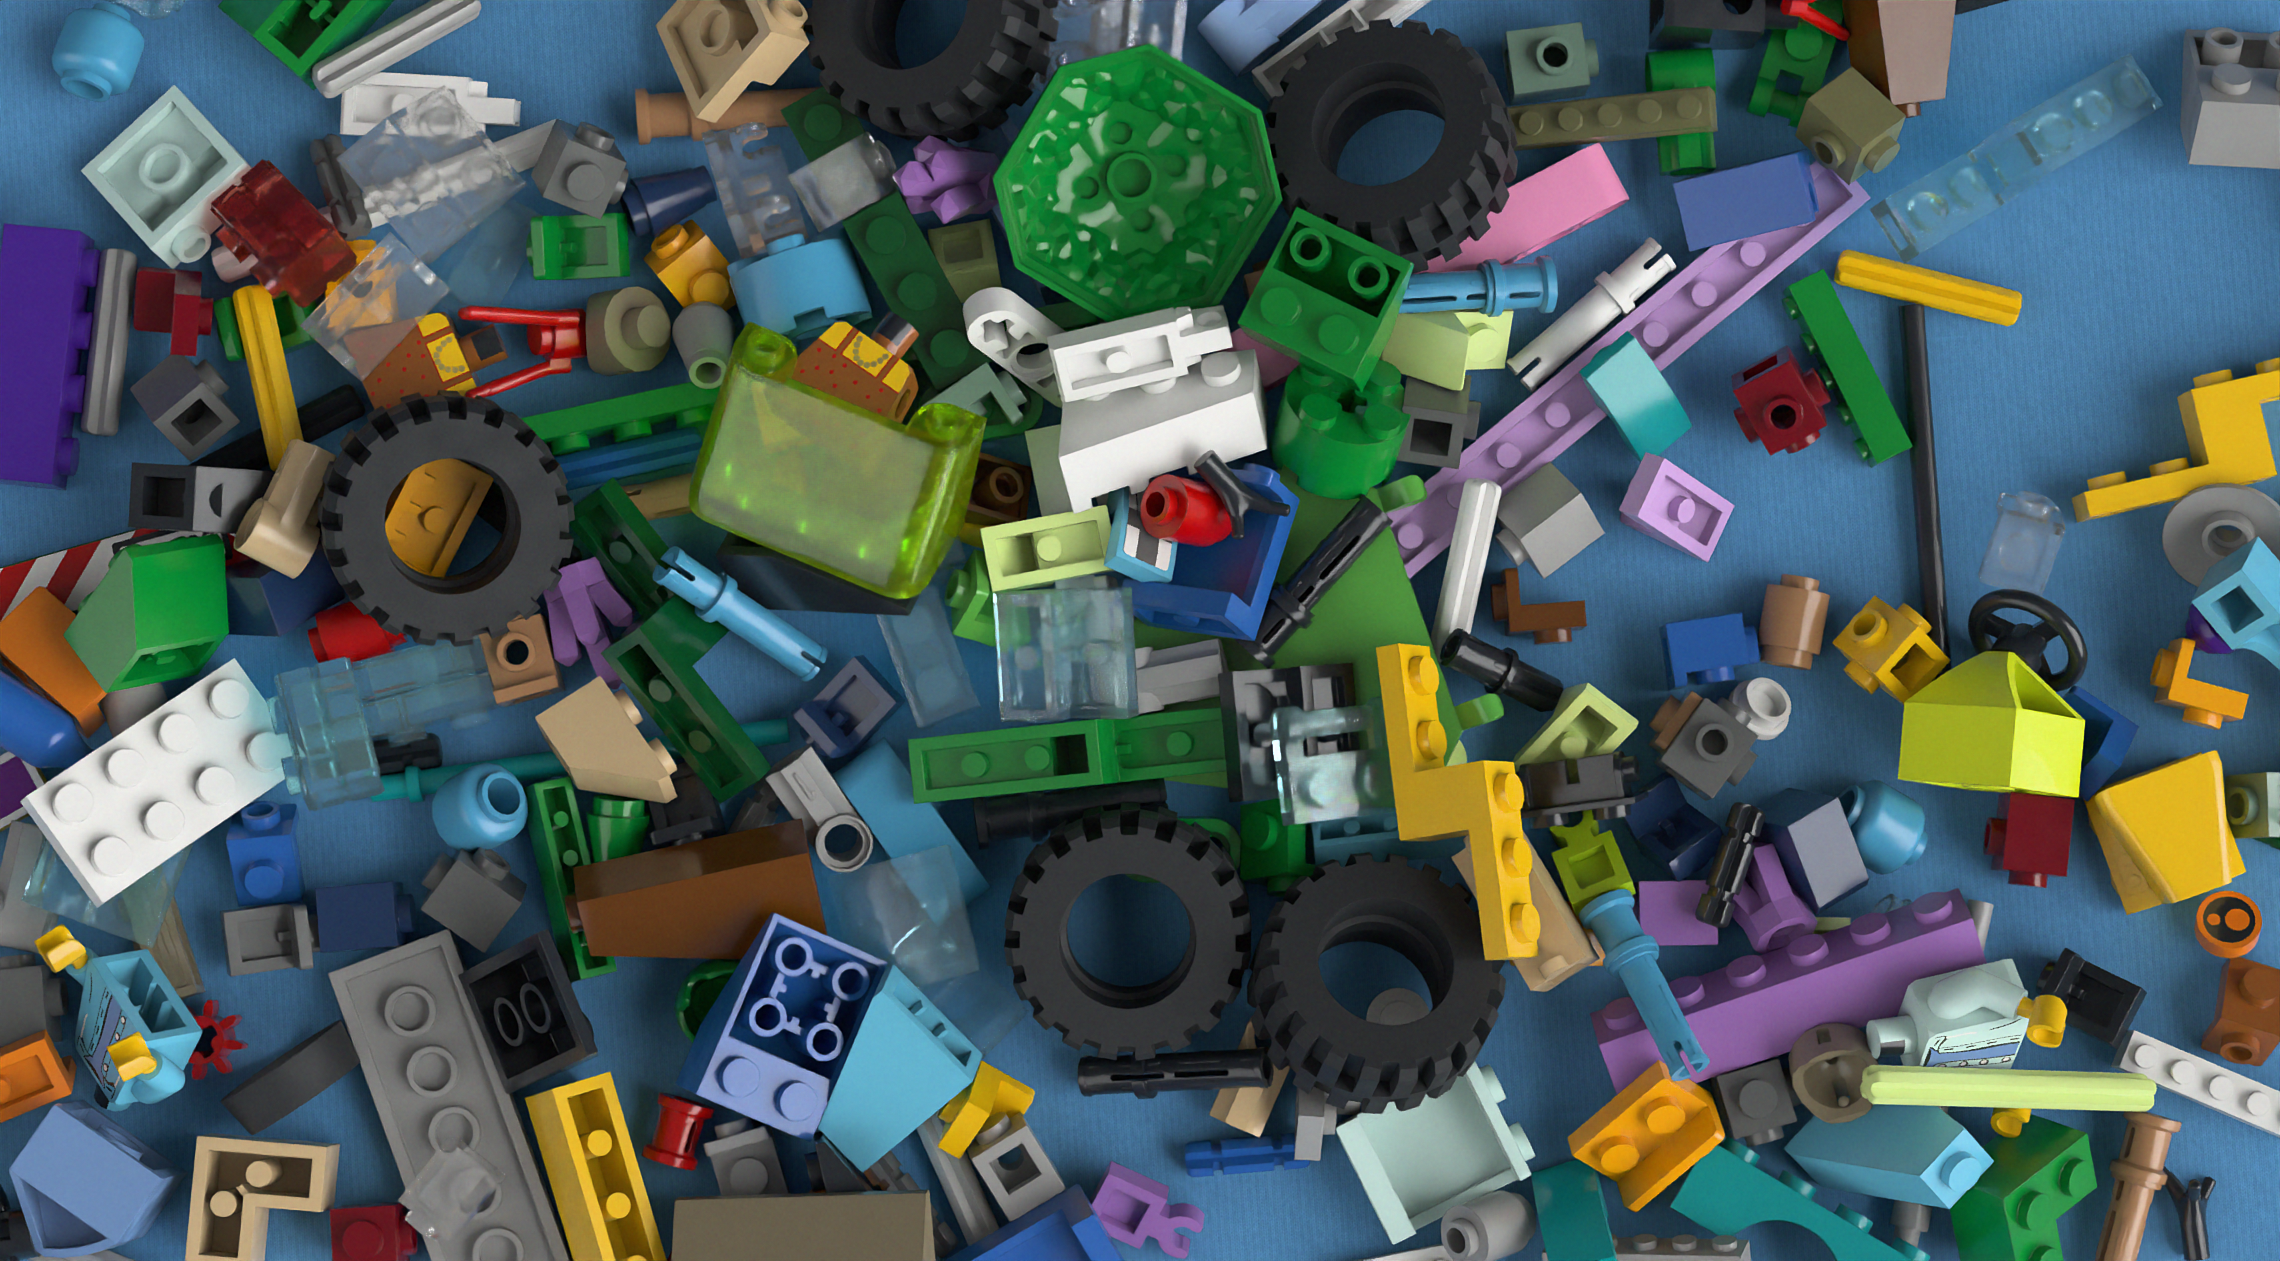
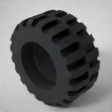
M813 0L812 8H805L808 19L804 23V31L814 36V40L809 42L806 49L811 65L822 70L819 75V81L829 95L841 100L842 107L854 115L908 141L915 139L919 142L930 135L945 142L949 138L957 143L975 139L979 135L978 126L980 125L993 130L1007 121L1009 116L1005 110L1013 103L1022 107L1034 93L1028 86L1035 74L1038 73L1044 76L1051 60L1050 57L1044 55L1047 42H1055L1057 40L1059 21L1050 16V9L1057 8L1059 0H968L963 23L950 45L933 60L918 67L903 69L896 51L895 31L898 16L905 0Z
M1390 19L1369 21V29L1355 32L1353 26L1335 32L1338 40L1324 48L1320 43L1315 44L1303 54L1306 63L1299 70L1293 66L1289 68L1279 82L1284 95L1282 98L1274 96L1270 99L1265 118L1271 127L1266 128L1283 199L1281 204L1290 219L1296 207L1413 262L1414 267L1411 274L1428 270L1427 261L1441 255L1448 262L1463 253L1459 246L1460 243L1469 236L1474 241H1478L1491 228L1486 217L1490 211L1496 214L1502 212L1510 196L1504 182L1511 183L1516 178L1518 159L1513 149L1518 142L1515 127L1492 74H1489L1484 60L1472 47H1463L1459 37L1444 28L1436 29L1433 35H1431L1426 22L1406 19L1403 20L1402 28L1393 27ZM1417 110L1433 114L1445 121L1444 132L1435 152L1421 168L1411 175L1390 184L1377 186L1358 185L1336 176L1338 162L1347 142L1362 126L1374 118L1395 111Z
M438 390L437 396L422 397L418 392L400 397L401 404L388 410L380 406L366 415L369 422L357 433L352 429L339 443L342 451L335 462L329 461L322 478L326 485L323 497H318L317 516L321 522L322 535H320L324 553L339 584L348 594L351 602L364 615L368 614L374 618L379 627L393 635L398 636L401 632L410 635L415 643L435 646L437 640H450L454 647L473 645V636L488 633L494 639L509 632L507 623L520 614L527 620L541 607L536 602L538 597L545 589L553 592L563 576L559 572L558 567L562 557L570 558L574 540L569 534V522L575 520L573 500L568 496L565 486L568 481L561 465L555 460L549 451L550 448L512 411L508 412L502 409L494 401L478 395L475 398L461 396L458 391ZM439 459H460L482 468L498 484L506 505L507 517L504 532L494 550L475 567L459 574L444 577L425 575L407 566L392 550L385 531L386 505L395 487L414 469Z
M1121 803V808L1117 810L1104 811L1103 806L1085 810L1082 818L1072 823L1066 819L1051 830L1050 837L1042 845L1037 843L1027 856L1022 871L1016 877L1004 928H1006L1005 958L1007 966H1011L1013 970V986L1020 1000H1028L1033 1006V1018L1045 1030L1054 1026L1063 1033L1062 1042L1077 1050H1080L1084 1043L1098 1048L1097 1057L1117 1060V1052H1135L1136 1060L1155 1058L1156 1049L1169 1045L1173 1052L1190 1045L1191 1035L1200 1029L1206 1033L1209 1032L1221 1020L1223 1008L1227 1003H1234L1242 988V977L1245 969L1249 967L1251 956L1252 931L1249 897L1244 881L1239 878L1234 867V860L1224 846L1218 848L1210 840V832L1195 821L1190 826L1177 819L1178 812L1160 806L1158 812L1141 810L1140 803ZM1116 874H1138L1165 884L1178 896L1188 916L1190 938L1182 960L1170 974L1146 985L1119 986L1094 977L1077 962L1068 940V918L1079 895L1095 881Z
M1369 852L1350 854L1345 867H1341L1338 860L1331 859L1315 866L1311 878L1300 876L1287 888L1283 900L1276 902L1263 929L1249 967L1252 970V974L1247 984V1003L1256 1008L1251 1023L1258 1039L1263 1041L1270 1038L1272 1041L1267 1056L1278 1070H1283L1289 1066L1297 1073L1293 1084L1309 1094L1313 1087H1316L1329 1094L1326 1104L1345 1109L1348 1101L1362 1103L1361 1111L1363 1113L1383 1114L1388 1102H1395L1396 1109L1402 1112L1419 1107L1426 1094L1434 1099L1443 1095L1451 1089L1457 1076L1464 1077L1474 1063L1499 1016L1497 1010L1504 998L1506 979L1499 972L1505 960H1485L1479 910L1473 912L1468 906L1472 895L1460 883H1455L1452 888L1439 880L1443 871L1427 863L1424 864L1422 871L1406 866L1407 856L1388 853L1384 862H1373V856ZM1361 941L1381 944L1399 952L1413 963L1426 981L1432 1001L1430 1013L1421 1019L1400 1025L1372 1023L1353 1015L1343 1008L1326 988L1318 965L1320 955L1337 945Z

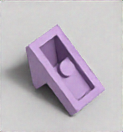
M1646 452L1635 476L1629 484L1619 511L1622 512L1620 521L1626 526L1694 558L1709 562L1735 505L1667 459Z

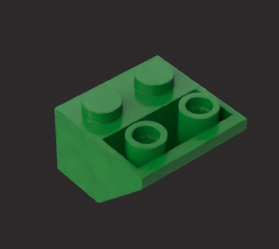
M223 0L217 7L314 91L317 88L311 78L314 65L360 40L394 0Z
M1296 207L1237 323L1247 337L1362 392L1392 334L1414 264Z
M216 533L192 538L180 536L168 542L143 546L132 544L121 549L111 558L108 564L109 571L97 588L80 602L78 606L79 613L63 634L64 638L105 693L198 675L229 633L224 542Z

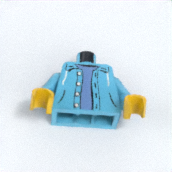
M64 924L56 926L36 939L34 944L54 973H58L65 968L67 973L83 986L74 1042L77 1052L97 1081L94 1092L95 1101L107 1110L123 1111L128 1109L133 1102L140 1101L145 1104H154L182 1089L186 1080L183 1070L201 1037L202 1030L149 950L143 949L99 957L91 949L84 947L78 940L74 939Z

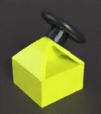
M2001 589L1989 592L1976 601L1968 617L1969 637L1978 655L1947 671L1904 702L1898 779L1969 791L2016 792L2079 798L2085 719L2056 692L2072 687L2083 676L2088 661L2084 638L2073 620L2062 609L2039 595L2019 589ZM2002 608H2014L2027 611L2042 620L2034 625L2026 623L2015 625L1992 613ZM1989 635L1997 638L1995 643L1992 642ZM2059 635L2066 646L2068 662L2064 669L2052 674L2043 652L2047 648V642Z

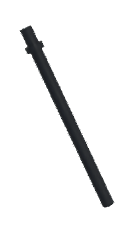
M1911 304L1899 307L1908 438L1913 446L1909 451L1922 617L1932 627L1926 635L1951 660L1925 310L1923 304ZM1950 661L1932 681L1951 670L1952 662Z

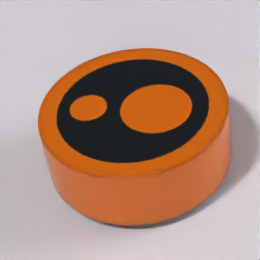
M2234 891L2216 892L2205 898L2198 908L2194 925L2195 935L2200 945L2209 953L2222 958H2237L2250 952L2257 944L2262 927V916L2257 905L2244 894Z

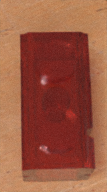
M262 159L240 178L241 184L238 186L231 185L211 202L210 210L223 225V228L215 236L240 264L249 256L256 262L249 269V272L273 299L284 291L298 307L306 308L327 290L328 282L335 283L357 264L356 259L358 257L337 229L269 160Z

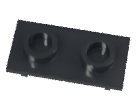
M1623 751L1577 758L1580 782L1570 783L1567 759L1537 764H1521L1519 771L1515 772L1522 783L1524 791L1523 807L1520 809L1521 819L1529 818L1532 829L1569 823L1568 812L1592 809L1593 820L1628 816L1632 814L1630 804H1635L1649 797L1648 790L1632 792L1631 782L1640 780L1639 762L1636 755L1625 756Z

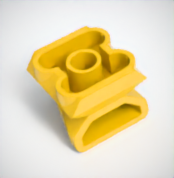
M2216 750L2204 754L2198 752L2104 785L2088 802L2084 800L2088 810L2089 825L2098 837L2110 869L2111 884L2120 896L2126 915L2161 904H2172L2229 884L2232 882V878L2247 872L2226 818L2222 763Z

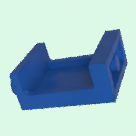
M1245 464L1243 470L1230 469L1245 485L1272 501L1289 504L1291 510L1287 517L1266 514L1250 509L1244 515L1245 538L1241 540L1233 539L1231 530L1224 540L1207 547L1177 543L1173 576L1168 584L1150 581L1140 582L1135 579L1124 578L1117 602L1149 627L1255 641L1300 499L1280 482L1281 476L1276 471L1258 464ZM1186 466L1162 474L1206 482L1198 472L1189 475Z
M1078 1183L944 1261L1125 1260Z

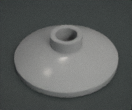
M2217 483L2196 488L2186 496L2181 497L2171 507L2165 518L2162 544L2166 558L2182 578L2199 587L2209 567L2258 536L2280 561V506L2266 494L2240 484ZM2221 525H2231L2239 529L2228 531L2223 529Z

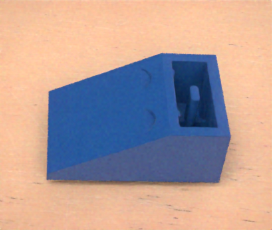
M771 912L701 1023L675 1084L698 1096L811 1142L888 962Z

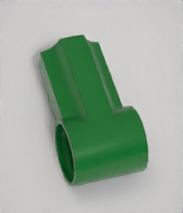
M1711 47L1646 52V93L1709 86L1715 91L1716 95L1715 65ZM1713 132L1656 137L1660 176H1693L1713 172L1716 169Z

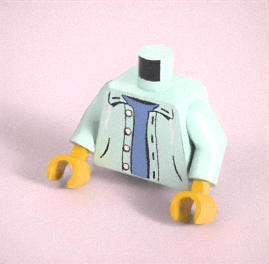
M2005 959L1915 980L1908 985L1897 1017L1869 1020L1866 1028L1867 1043L1875 1059L1900 1056L1903 1066L2011 1069L2025 1032L2027 1037L2037 1045L2054 1048L2061 1044L2066 1026L2067 1009L2064 1002L2054 995H2041L2036 997L2035 1000L2029 999L2027 997L2028 991L2023 987L2013 959ZM1993 1108L1990 1120L1991 1127L2002 1136L2016 1138L2021 1133L2023 1122H2029L2032 1109Z

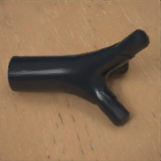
M1213 450L1207 451L1195 462L1194 468L1218 494L1227 510L1231 521L1233 539L1241 540L1245 538L1244 515L1250 509L1284 517L1290 514L1291 507L1289 504L1272 501L1252 490L1228 468Z
M2164 1166L2163 1171L2168 1175L2165 1186L2173 1200L2179 1217L2184 1260L2197 1261L2210 1258L2206 1225V1208L2216 1181L2209 1176L2205 1177L2202 1183L2197 1179H2192L2188 1183V1189H2186L2179 1179Z

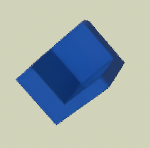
M2072 686L2062 699L2085 719L2079 796L2088 802L2121 766L2139 726L2081 687Z

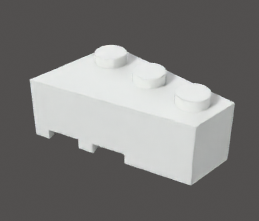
M1255 349L1233 352L1221 351L1201 355L1202 360L1187 367L1189 373L1187 375L1067 403L1063 401L1058 458L1073 513L1076 514L1093 508L1091 498L1129 486L1131 494L1144 491L1150 484V478L1185 466L1189 475L1197 473V470L1194 468L1195 462L1209 450H1213L1224 463L1267 449L1268 404Z

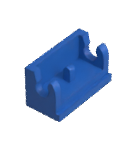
M1807 149L1685 178L1673 183L1689 251L1815 221L1814 213L1819 212V205Z

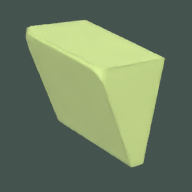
M990 219L928 230L930 248L961 303H965L972 294L982 289L991 287L1002 288Z

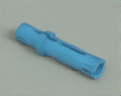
M673 546L661 557L662 561L674 569L668 568L666 570L660 565H656L653 572V580L694 605L697 616L709 623L716 620L796 674L803 682L809 681L820 671V668L805 658L809 660L815 658L820 663H824L828 654L827 648L820 643H816L739 591L735 579L726 573L714 574L685 554L678 546Z

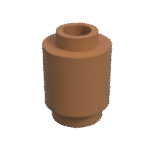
M1782 574L1780 585L1768 584L1766 586L1757 638L1758 646L1762 647L1760 662L1792 669L1811 670L1813 656H1820L1830 595L1818 592L1819 580Z

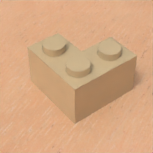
M219 1133L197 1136L185 1261H265L270 1208L323 1212L334 1208L340 1144Z

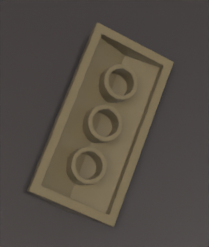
M929 1190L678 1197L675 1199L671 1261H936Z

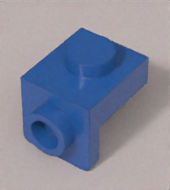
M259 801L245 806L232 815L226 843L239 907L303 901L305 884L295 834L299 820L296 804L278 805L272 801Z

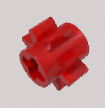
M207 1000L203 1008V1016H198L193 1008L185 1005L201 1029L215 1028L218 1034L210 1042L214 1052L210 1050L196 1051L194 1049L188 1061L193 1064V1079H204L208 1071V1063H213L216 1069L223 1074L232 1072V1065L227 1057L233 1050H241L248 1047V1043L236 1039L233 1027L240 1023L242 1016L240 1014L227 1016L226 1018L217 1016L219 1011L218 1000Z

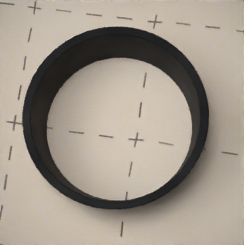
M338 1020L268 1064L228 1093L220 1102L251 1135H254L317 1096L346 1075L361 1061L341 1020Z

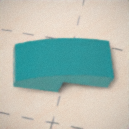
M1626 331L1611 345L1600 349L1594 355L1591 362L1579 371L1596 405L1612 419L1629 452L1640 463L1646 452L1658 456L1693 426L1658 368L1629 331Z
M1577 1159L1532 1172L1531 1179L1548 1261H1618L1607 1220L1609 1214L1598 1171Z

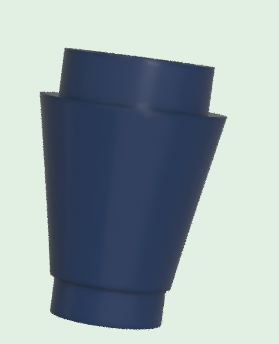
M701 165L693 169L687 168L630 178L631 185L625 187L619 199L623 213H627V223L634 236L639 237L649 233L654 238L671 226L704 208L706 204L717 201V195L706 167Z

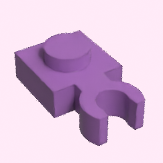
M1113 1161L1109 1163L1089 1200L1109 1235L1138 1249L1141 1248L1148 1235L1157 1239L1161 1249L1168 1255L1186 1259L1189 1253L1190 1239L1177 1234L1174 1229L1177 1227H1187L1194 1232L1200 1233L1203 1228L1205 1214L1198 1207L1187 1203L1166 1204L1169 1191L1168 1186Z

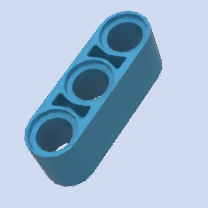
M884 737L832 774L840 788L939 925L992 888L931 802L914 804L911 773Z

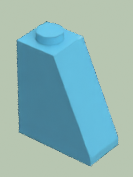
M894 964L884 972L818 1126V1129L834 1144L847 1160L849 1159L862 1173L971 1084L983 1056Z
M1873 1104L1872 1108L1865 1115L1850 1122L1834 1124L1824 1122L1814 1115L1783 1148L1820 1187L1950 1209L1967 1190L1973 1187L1979 1177L1994 1162L1962 1125L1937 1106Z

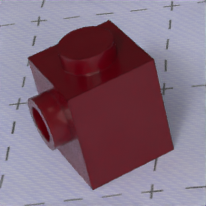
M2016 792L1999 794L1997 817H1989L1987 819L1983 841L1984 855L1992 856L1991 870L2009 872L2008 884L2035 888H2047L2048 877H2067L2075 800Z
M407 1201L342 1205L330 1209L332 1261H410V1255L417 1253V1224L415 1216H408Z

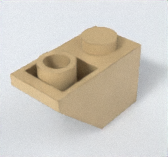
M601 676L535 717L545 742L578 789L660 803H668L677 797L670 778V774L675 772L677 767L671 756L657 737L648 743L636 728V725L642 722L643 719L633 701L624 689L613 694Z

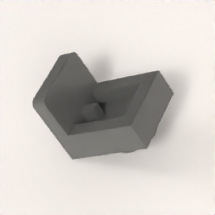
M296 901L220 911L226 967L229 976L294 967L299 970L312 969L314 967L312 953L320 952L318 918L316 913L307 914L305 904Z

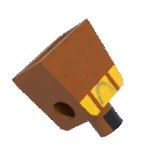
M437 312L352 333L343 337L374 410L380 406L388 410L401 404L400 397L418 392L422 397L437 396L438 390L458 391L461 396H465L466 391L481 386L477 371L509 358L506 347L494 323L460 337L453 319L445 312Z
M888 312L869 337L845 321L835 322L764 389L772 411L870 478L880 464L919 388L914 370L901 360L919 336L918 332L906 320L893 312Z

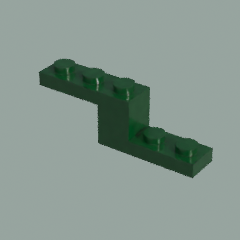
M824 86L781 109L782 115L841 217L844 228L891 311L906 320L918 332L919 336L911 346L936 391L970 374L986 362L993 361L970 343L963 316V305L857 116L842 107L841 100L829 95Z
M612 477L573 505L575 520L569 522L575 533L641 615L601 652V655L721 804L759 781L772 768L693 667L730 630L716 620L710 623L706 622L695 614L694 605L653 580V572L656 565H660L666 570L668 568L674 569L661 560V557L669 550V547Z

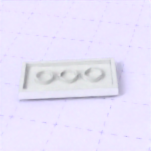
M233 658L27 795L20 802L96 908H98L309 763V761L239 663Z

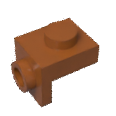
M2242 957L2228 958L2221 970L2214 1020L2202 1035L2201 1048L2219 1054L2232 1063L2262 1066L2280 1042V969Z

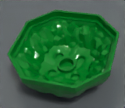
M1150 42L1059 64L992 176L1015 268L1107 322L1172 307L1175 309L1177 307L1189 306L1191 310L1218 306L1283 200L1261 109Z

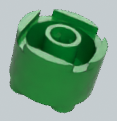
M1378 360L1363 391L1360 392L1302 363L1297 365L1287 378L1269 440V450L1273 462L1281 471L1283 464H1285L1298 475L1296 482L1298 486L1310 493L1326 498L1339 500L1357 499L1362 494L1367 496L1369 488L1380 482L1384 486L1392 476L1411 414L1402 412L1405 389L1400 384V371L1393 364L1384 360Z

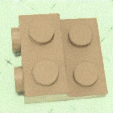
M677 0L655 25L696 118L714 123L717 122L752 81L772 86L809 44L802 25L808 19V14L798 0Z

